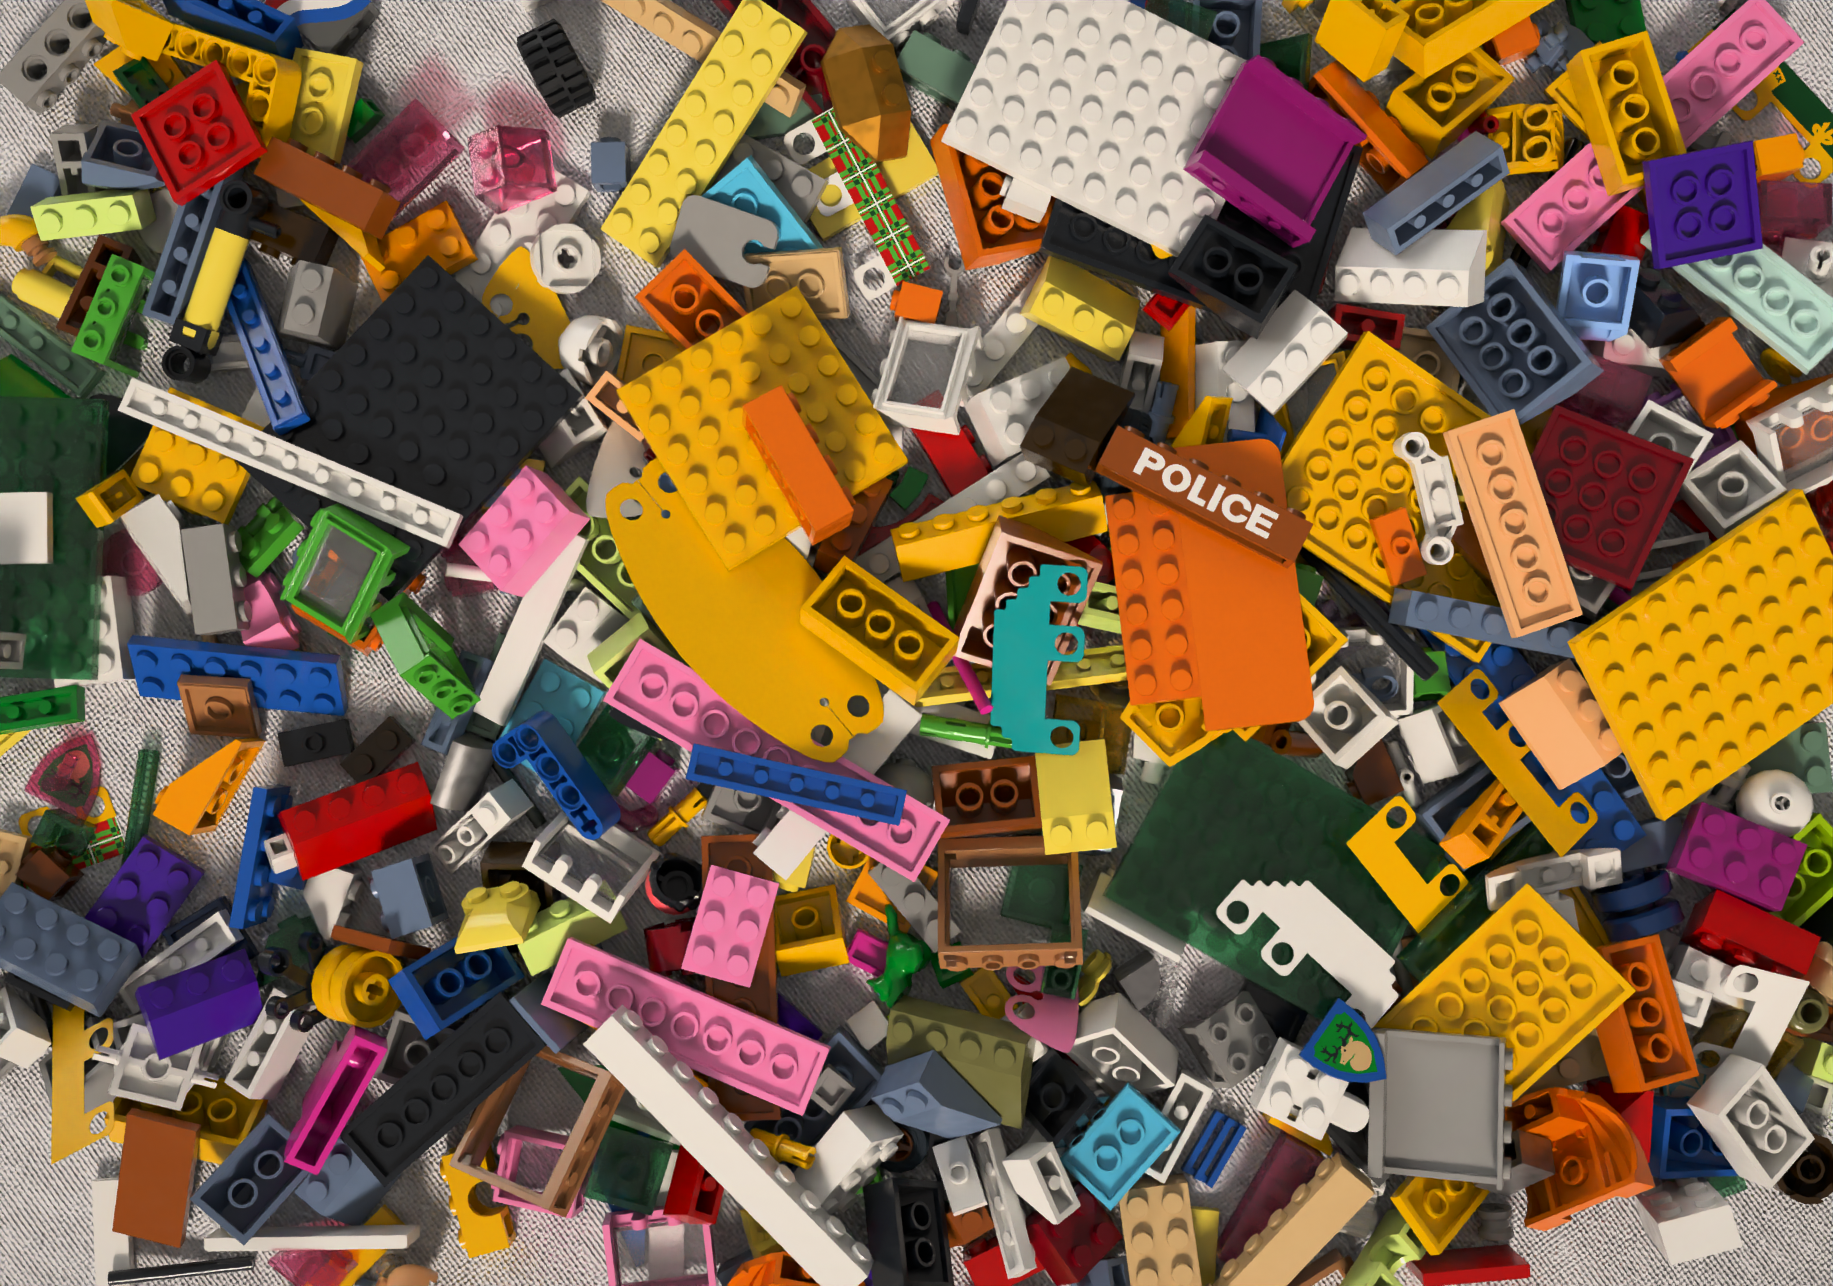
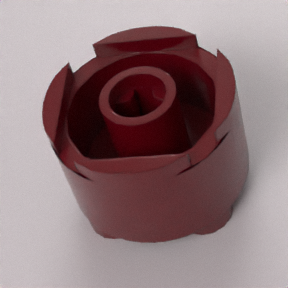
M696 916L677 919L675 922L668 924L663 922L643 929L651 971L665 977L672 975V971L681 970L682 975L695 973L681 969Z

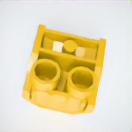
M1542 103L1534 105L1514 104L1486 109L1488 116H1495L1499 121L1498 130L1488 134V138L1503 147L1510 172L1508 175L1549 171L1556 173L1563 167L1564 124L1562 109L1558 103L1548 105Z

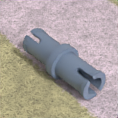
M1157 381L1153 407L1147 413L1152 419L1148 441L1156 445L1158 442H1166L1169 425L1173 424L1175 419L1172 412L1179 385H1172L1171 382Z

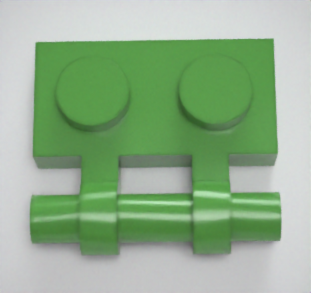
M275 496L267 504L262 503L256 510L258 514L246 526L242 525L237 530L242 540V550L239 552L240 562L245 570L256 578L304 529L299 519Z

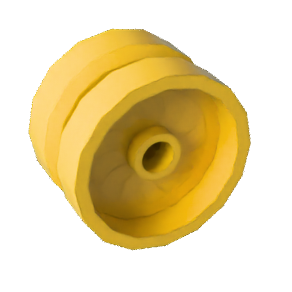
M352 944L335 947L323 956L315 968L311 982L312 999L318 1011L328 1019L369 1029L383 1025L394 1016L395 1010L402 1003L388 980L403 968L399 960L391 954Z

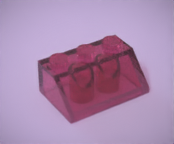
M415 98L347 166L363 174L362 181L369 184L371 178L391 188L389 195L401 202L392 218L393 220L465 148Z

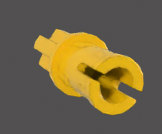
M695 786L676 806H669V812L648 831L647 835L650 840L660 847L683 826L687 828L689 826L688 822L705 807L707 803L705 796Z
M758 1128L750 1131V1134L755 1139H760L765 1143L770 1155L778 1163L786 1161L805 1170H809L812 1167L815 1156H811L809 1153L816 1154L814 1147L790 1140L787 1134L778 1136Z

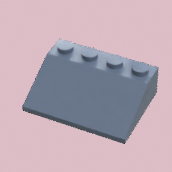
M1510 257L1485 277L1483 303L1469 307L1450 306L1426 326L1427 330L1491 416L1514 409L1519 425L1576 394L1605 371L1526 269Z

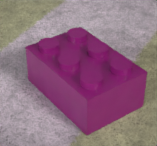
M1700 802L1690 806L1666 870L1714 890L1718 889L1764 911H1782L1807 844L1707 803Z

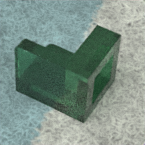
M62 808L45 810L30 842L40 847L57 846L75 856H82L98 826Z

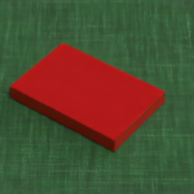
M1508 1244L1443 1250L1440 1255L1431 1256L1426 1251L1421 1260H1412L1406 1263V1266L1423 1286H1445L1531 1277L1529 1263Z

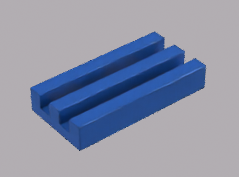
M1215 1108L1182 1164L1181 1170L1213 1188L1246 1131L1245 1125ZM1219 1120L1223 1121L1224 1124L1198 1169L1194 1168L1195 1161ZM1231 1127L1235 1128L1209 1174L1206 1175L1207 1168Z

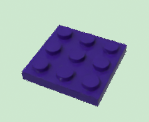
M1753 140L1642 162L1654 269H1663L1763 249Z

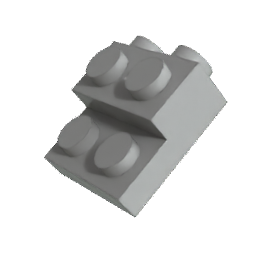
M714 785L701 816L744 835L760 834L766 826L772 831L780 819L776 814L782 805L769 797Z

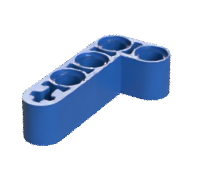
M547 711L537 712L493 744L492 755L495 761L504 768H513L525 759L528 760L583 837L590 840L598 839L620 820L621 812L618 804L553 714Z

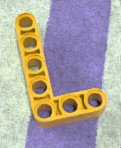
M172 22L174 26L161 53L203 67L217 59L224 64L230 76L250 82L245 107L264 144L267 147L272 136L286 143L290 137L302 73L299 65L293 60L190 26Z

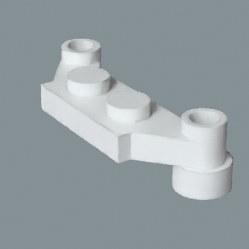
M1420 432L1405 433L1393 443V452L1397 457L1404 459L1410 465L1425 528V536L1418 547L1422 559L1427 563L1444 565L1451 560L1454 554L1451 539L1457 526L1464 524L1448 455L1439 456L1430 449L1429 441L1424 434ZM1407 442L1410 445L1409 451L1406 450ZM1433 546V547H1434V552H1433V554L1431 555L1430 550H1431V547Z

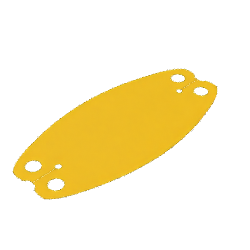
M657 458L650 461L643 468L642 477L638 481H635L633 484L621 483L607 493L605 499L606 515L613 539L643 603L679 655L730 706L762 730L799 753L814 760L828 763L835 762L847 752L849 740L858 733L868 734L883 722L884 711L882 697L875 677L800 624V608L822 583V580L807 560L785 537L728 571L678 490L673 493H667L660 489L658 479L666 471ZM627 499L637 500L642 506V515L636 520H628L620 513V506ZM662 510H668L670 517L667 519L663 518L661 515ZM855 695L863 696L869 703V711L862 717L853 716L847 708L848 700ZM821 698L828 699V706L824 707L820 704ZM817 725H826L833 733L832 742L825 747L817 746L811 740V731Z

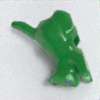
M886 904L885 913L890 939L887 944L885 969L880 976L868 979L866 983L873 988L880 1001H887V1006L891 1009L904 995H909L912 988V974L926 968L932 958V950L924 940H918L910 933L900 931L895 910L892 905Z

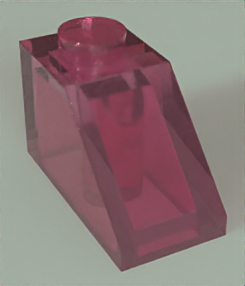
M348 1249L280 1250L267 1262L295 1286H342L358 1265L352 1259L353 1255Z

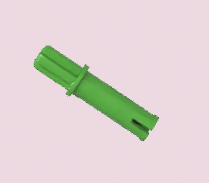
M922 713L919 735L985 745V748H988V745L1012 749V739L1004 738L1002 736V728L1000 726H992L990 721L988 724Z

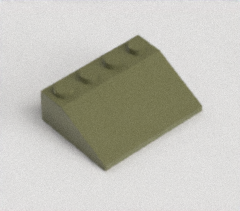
M904 995L890 1009L886 1037L887 1064L891 1065L935 1050L1003 1119L1001 1124L1022 1129L1024 1126L1036 1039L1019 1029L1012 1022Z

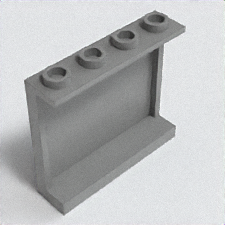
M1374 1027L1372 1032L1378 1040L1384 1057L1387 1079L1369 1082L1368 1177L1383 1178L1384 1173L1495 1184L1497 1185V1190L1502 1191L1504 1180H1511V1158L1504 1157V1143L1512 1142V1121H1505V1106L1512 1107L1513 1085L1506 1084V1070H1513V1048H1506V1037Z

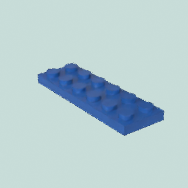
M132 635L127 643L139 695L143 697L181 700L177 681L180 675L183 674L251 679L257 708L345 716L348 709L340 655Z

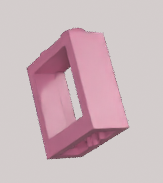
M516 1125L506 1130L499 1139L497 1153L500 1155L499 1166L494 1173L516 1182L523 1141L563 1150L569 1136ZM591 1165L566 1218L572 1219L583 1211ZM491 1185V1188L494 1189L492 1201L560 1216Z

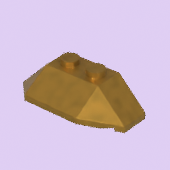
M870 24L839 28L821 61L839 130L858 148L867 153V157L874 163L905 158L908 150L911 107L893 44Z

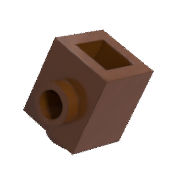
M53 846L32 850L22 860L24 866L15 875L37 895L52 902L61 900L82 878L84 873L72 863L73 858L67 851Z

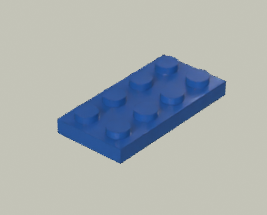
M273 784L253 787L229 923L231 928L246 929L267 922V919L273 913L275 899L271 896L275 883L268 882L271 866L264 848V841L281 833L282 827L277 815L281 811L292 807L293 797L289 795L291 786Z

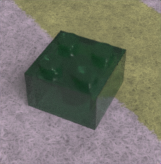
M609 1124L585 1175L580 1193L583 1197L652 1216L674 1145L665 1140Z

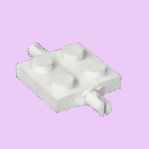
M135 1023L131 1024L126 1041L119 1050L97 1044L95 1051L109 1054V1056L94 1053L92 1060L114 1064V1076L108 1094L181 1111L186 1094L194 1084L215 1089L217 1083L204 1080V1078L218 1081L220 1075L199 1070V1056L203 1044L159 1061L147 1026Z

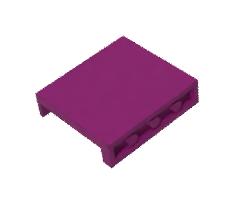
M1257 54L1241 64L1183 170L1294 248L1311 241L1316 231L1315 228L1310 226L1353 146L1364 141L1367 135L1358 129L1354 121L1344 118L1332 110L1327 101L1315 97L1305 90L1299 80L1288 77L1277 69L1276 64L1272 60Z

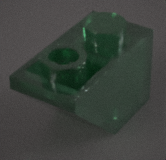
M1051 919L1046 943L1071 942L1070 923ZM1082 925V947L1084 956L1089 930ZM1055 965L1043 966L1040 993L1075 1000L1082 965H1075L1071 968H1058Z

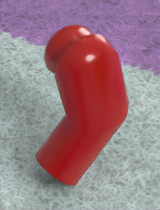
M1485 110L1468 127V131L1471 134L1475 131L1482 135L1491 134L1498 130L1499 121L1495 116H1488L1487 110Z

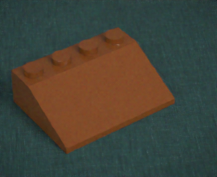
M999 515L952 631L960 637L954 656L992 668L994 611L996 609L1005 610L1006 600L1016 599L1017 590L1020 587L1027 588L1029 586V577L1040 575V566L1042 564L1080 566L1086 569L1088 573L1087 597L1083 602L1050 601L1049 625L1077 626L1101 571L1103 562L1034 526ZM1065 573L1058 579V589L1065 595H1074L1080 590L1081 581L1077 575ZM1062 633L1057 636L1055 647L1058 652L1065 654L1073 634ZM1048 660L1047 685L1051 686L1061 661Z

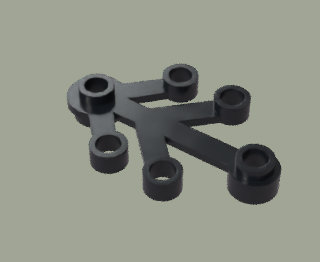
M313 931L303 932L299 937L298 945L300 950L307 952L310 973L292 963L291 953L287 949L270 946L261 951L257 964L264 974L274 977L284 976L304 988L285 998L280 996L269 998L265 1006L266 1014L273 1018L284 1019L289 1012L313 1001L311 982L315 968L324 955L338 946L329 945L322 953L323 936ZM311 938H312V939H313L312 944H311V946H309V942H310V940H311ZM280 1003V1008L276 1012L277 1005ZM317 1008L312 1011L298 1009L292 1013L289 1023L293 1030L305 1033L310 1031L313 1025L327 1019V1017L319 1012Z

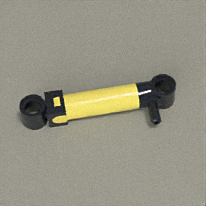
M228 181L220 190L219 200L222 208L184 317L183 319L176 317L168 340L181 346L169 348L162 358L163 371L172 380L196 384L207 379L211 372V362L207 354L217 355L224 333L218 330L252 232L256 231L274 239L281 235V227L279 225L261 219L268 208L266 194L258 187L244 181ZM247 194V202L241 208V198ZM187 358H189L190 365L188 370L185 372L184 362Z

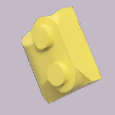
M511 881L499 887L487 889L485 887H477L470 890L461 902L465 917L454 946L455 953L461 954L524 943L541 905L537 892L530 890L527 884L517 881Z

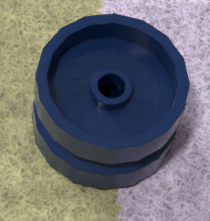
M1654 870L1643 874L1622 878L1623 883L1597 888L1591 892L1597 911L1612 913L1602 922L1610 942L1644 937L1670 928L1685 919L1677 899L1663 898L1673 889L1666 870Z

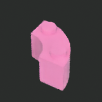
M246 571L247 585L244 586L245 600L251 606L252 618L251 621H248L249 630L241 631L243 643L246 646L293 651L298 649L300 644L297 634L302 630L297 619L292 614H289L284 601L280 600L281 596L278 591L281 590L279 581L271 572L266 574L263 571L256 578Z

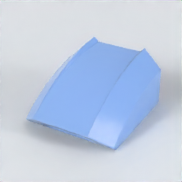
M1564 251L1556 309L1580 339L1610 342L1627 335L1640 260L1637 257L1622 254Z

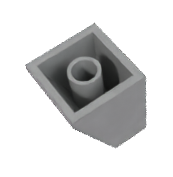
M299 260L289 272L276 327L278 336L339 350L346 340L358 285L333 267Z

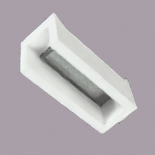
M1708 532L1654 542L1636 581L1664 576L1672 571L1673 564L1711 545L1713 542L1709 539Z

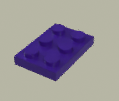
M145 834L84 918L135 943L142 958H144L206 870Z

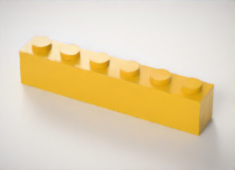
M1093 480L1089 487L1072 482L1070 485L1055 489H1041L1035 494L1023 497H1008L1002 502L987 506L976 505L967 511L955 514H940L931 520L919 523H904L899 528L890 530L902 580L907 582L979 564L999 515L1034 526L1063 542L1107 532L1108 528L1102 494Z

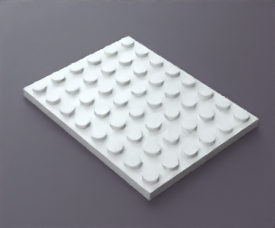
M1008 0L941 142L1178 257L1204 215L1206 214L1217 220L1225 203L1224 198L1184 171L1183 168L1238 69L1247 60L1127 0Z

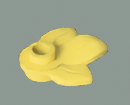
M1096 949L1081 966L1080 970L1084 973L1078 980V994L1080 997V1003L1078 1004L1081 1007L1089 1004L1095 997L1100 981L1106 977L1112 968L1111 955L1108 952L1102 953L1099 949Z

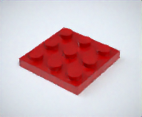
M217 59L131 114L173 201L181 206L268 152L224 64Z

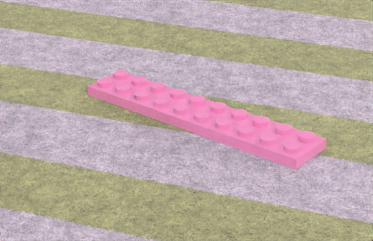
M1766 0L1746 1L1663 76L1686 149L1805 43ZM1589 142L1501 221V225L1547 274L1563 260L1564 251L1575 250L1645 186L1608 196L1591 142Z
M639 639L603 699L604 702L692 752L693 744L695 743L893 787L844 757L839 758L833 763L814 760L790 748L730 706L693 669L642 639ZM811 739V740L813 741V743L816 744L817 746L825 747V746H823L822 744H820V743L816 742L815 740ZM907 794L899 826L771 798L913 882L917 879L950 819Z

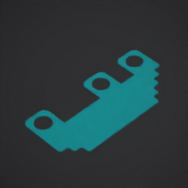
M1042 564L1040 566V575L1029 577V586L1027 588L1020 587L1017 590L1016 599L1006 600L1005 610L996 609L994 611L991 689L993 710L991 711L990 724L992 726H1000L1002 728V736L1012 739V749L1014 751L1075 755L1079 750V724L1072 720L1045 718L1048 660L1079 662L1084 656L1085 633L1082 628L1077 626L1049 625L1050 601L1081 603L1086 599L1088 573L1083 567ZM1065 573L1077 575L1081 581L1080 590L1070 596L1061 593L1057 585L1061 575ZM1062 633H1071L1078 641L1077 650L1070 655L1061 654L1055 647V640ZM1063 726L1071 730L1073 742L1070 746L1059 748L1052 743L1051 732L1056 727Z

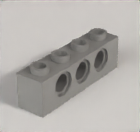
M64 0L0 71V84L39 115H42L45 110L55 105L58 95L67 85L72 84L78 79L82 68L90 59L97 57L101 53L103 45L107 41L103 37L105 32L94 24L93 21L88 27L84 28L85 22L91 18L85 0ZM70 43L69 49L61 54L62 48ZM47 68L46 75L39 79L41 71Z

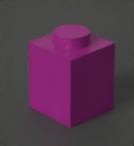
M653 749L648 750L623 784L646 802L653 804L678 773L679 769L673 765L676 760L662 749H659L657 752Z

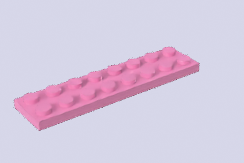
M569 937L566 941L541 1003L543 1006L597 1029L623 1004L628 1010H632L640 1016L645 1028L652 1035L660 1037L666 1043L668 1051L678 1061L686 1063L693 1070L801 1116L806 1111L831 1049V1046L573 937Z

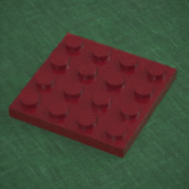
M1555 405L1531 455V460L1565 562L1571 567L1631 591L1694 459Z

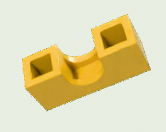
M490 1145L480 1167L494 1173L497 1164L492 1146ZM455 1147L450 1148L441 1156L442 1161H440L439 1167L441 1177L444 1182L448 1181L451 1191L449 1206L454 1216L457 1215L459 1220L458 1238L462 1249H467L470 1259L510 1247L517 1236L508 1204L494 1208L483 1205L476 1195L477 1183L483 1181L449 1166L457 1149Z

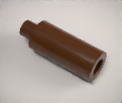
M1279 729L1271 737L1272 750L1280 755L1317 758L1323 753L1307 732Z

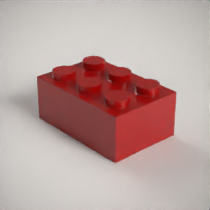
M1716 889L1694 905L1680 941L1708 956H1714L1732 967L1745 965L1800 979L1807 975L1821 937Z

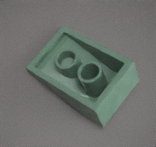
M1826 722L1804 723L1747 763L1751 769L1746 775V779L1763 770L1779 769L1793 773L1805 782L1811 794L1833 792ZM1718 783L1711 791L1712 795H1716L1723 784ZM1736 790L1731 799H1736L1737 793H1739L1740 790Z

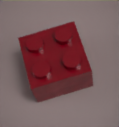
M1073 1181L1071 1184L1081 1206L1062 1222L1053 1225L1036 1209L1026 1218L1025 1225L1030 1243L1035 1250V1256L1056 1286L1079 1283L1123 1237L1094 1195L1079 1181Z

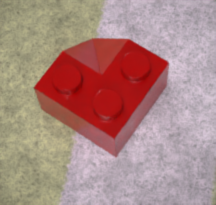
M1609 1076L1587 1080V1083L1582 1087V1091L1599 1095L1623 1117L1639 1140L1647 1162L1650 1163L1654 1091L1614 1093Z

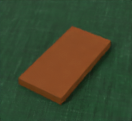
M132 1108L127 1113L113 1232L177 1248L183 1245L186 1238L191 1203L189 1198L192 1196L201 1124L137 1108Z

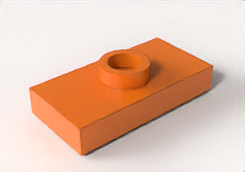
M1400 507L1369 519L1391 586H1397L1427 574L1406 507Z

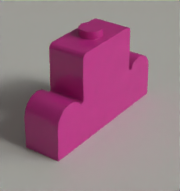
M352 1025L342 1042L338 1040L334 1042L303 1098L302 1117L298 1120L285 1146L284 1162L318 1176L388 1050L386 1038Z

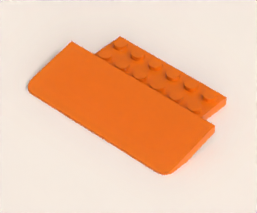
M1253 439L1174 448L1177 451L1176 455L1188 461L1189 459L1199 460L1209 467L1208 471L1220 477L1222 475L1233 477L1241 483V488L1251 493L1259 491L1267 494L1274 500L1273 504L1285 510L1288 508L1281 455L1278 447L1272 441ZM1135 491L1105 496L1130 705L1138 706L1202 698L1206 732L1299 722L1308 718L1314 708V698L1295 562L1288 568H1285Z

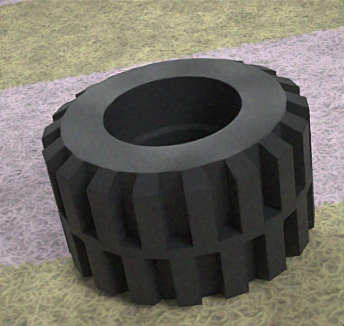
M552 19L517 37L518 50L552 114L561 118L596 100L595 90L563 27L558 21Z

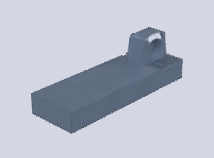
M462 650L459 660L476 691L474 693L480 696L494 661ZM475 705L454 719H451L437 707L421 745L448 755L452 741L466 734L465 729Z

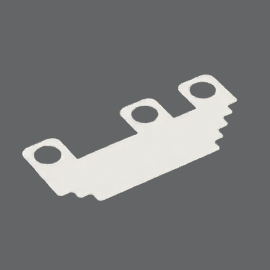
M1241 880L1216 910L1217 917L1235 934L1245 933L1260 914L1264 912L1280 929L1263 947L1261 951L1262 959L1279 975L1287 976L1308 953L1352 994L1345 1003L1353 1009L1362 1011L1371 1029L1397 1000L1398 993L1392 988L1396 977L1390 972V968L1395 964V960L1309 880L1305 881L1301 886L1290 881L1286 887L1282 886L1278 881H1273L1270 886H1266L1259 880L1254 886H1251L1245 880ZM1234 901L1244 902L1249 909L1247 920L1241 924H1235L1227 917V907ZM1279 942L1288 943L1293 949V959L1287 965H1278L1272 959V948Z

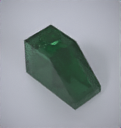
M295 914L277 924L280 930L269 935L265 949L270 946L287 949L291 953L292 963L300 968L309 963L307 952L299 948V937L305 931L320 932L311 915L299 919ZM311 938V940H310V942H309V946H311V944H312V941H313L312 938ZM323 942L322 953L327 947L325 942ZM260 968L256 976L259 988L281 978L266 975Z

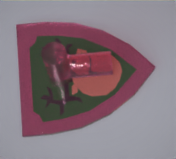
M92 734L71 739L49 753L32 774L24 791L86 821L94 806L101 780L100 756Z

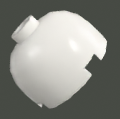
M585 315L573 320L560 335L558 341L559 356L563 368H568L576 380L593 386L606 370L615 374L620 359V354H615L618 349V343L622 344L624 338L621 326L615 320L595 315Z
M1779 769L1763 770L1748 777L1741 786L1739 793H1737L1735 800L1739 817L1787 837L1799 833L1807 825L1814 809L1812 794L1805 782L1793 773Z

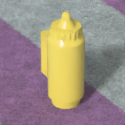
M56 255L47 263L42 272L36 269H21L13 279L12 292L17 294L21 301L60 319L74 287L52 277L56 271H59L78 280L83 267Z

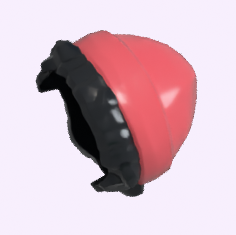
M667 853L658 862L653 861L651 863V869L645 881V889L650 902L658 910L667 914L679 915L696 910L699 907L703 894L701 864L678 853Z

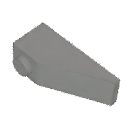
M99 124L64 125L49 133L62 196L106 190L82 183L81 159L84 153L88 151L97 133Z

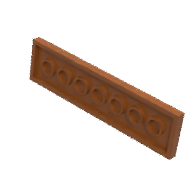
M759 834L701 836L703 891L711 865L774 882V870L753 854L757 846L752 842ZM774 901L750 988L706 975L705 987L706 994L779 1024ZM708 1076V1088L717 1095L719 1103L729 1113H734L742 1121L780 1120L782 1118L780 1106Z

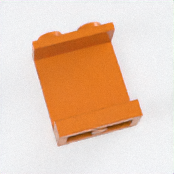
M1731 317L1715 318L1662 358L1658 359L1706 427L1717 429L1719 427L1724 429L1734 424L1740 418V412L1749 406L1752 408L1765 402L1770 397L1769 392L1778 386L1775 380L1763 379L1732 333L1738 327Z

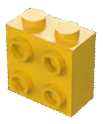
M1330 0L1314 41L1360 80L1366 82L1387 68L1410 15L1391 0Z

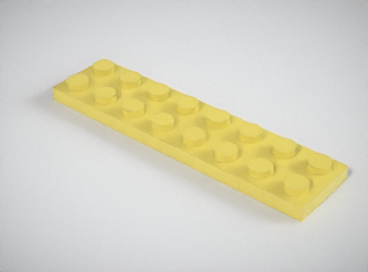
M742 0L600 229L654 267L660 268L670 252L671 241L683 201L691 195L702 196L710 189L806 37L807 32L762 0Z

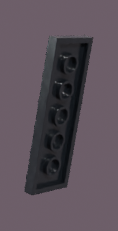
M503 990L343 1129L340 1134L342 1139L384 1187L547 1046L508 1002L510 998Z

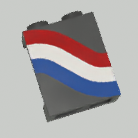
M266 0L264 4L294 17L299 32L322 52L340 56L347 55L381 14L370 0Z

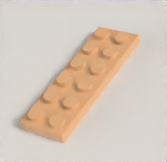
M1512 409L1444 432L1443 436L1511 638H1518L1583 615L1515 410Z

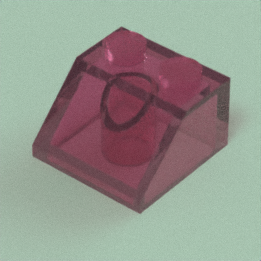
M496 125L467 137L475 197L497 215L557 191L550 138L546 130Z

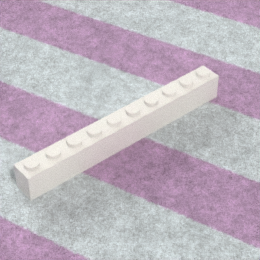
M622 1004L583 1043L820 1286H858L869 1276L874 1260L868 1248L861 1242H856L846 1232L843 1223L837 1217L830 1216L821 1207L816 1195L809 1190H805L795 1180L792 1171L787 1166L780 1165L770 1155L765 1143L760 1139H755L744 1128L742 1120L734 1113H729L719 1103L717 1095L710 1088L702 1086L694 1077L691 1068L686 1063L678 1061L668 1051L666 1043L660 1037L652 1035L645 1028L642 1019L636 1012L628 1010Z

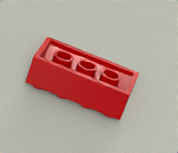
M418 762L283 810L277 815L282 830L286 833L294 851L297 869L302 881L438 830L433 805L430 804L431 795Z

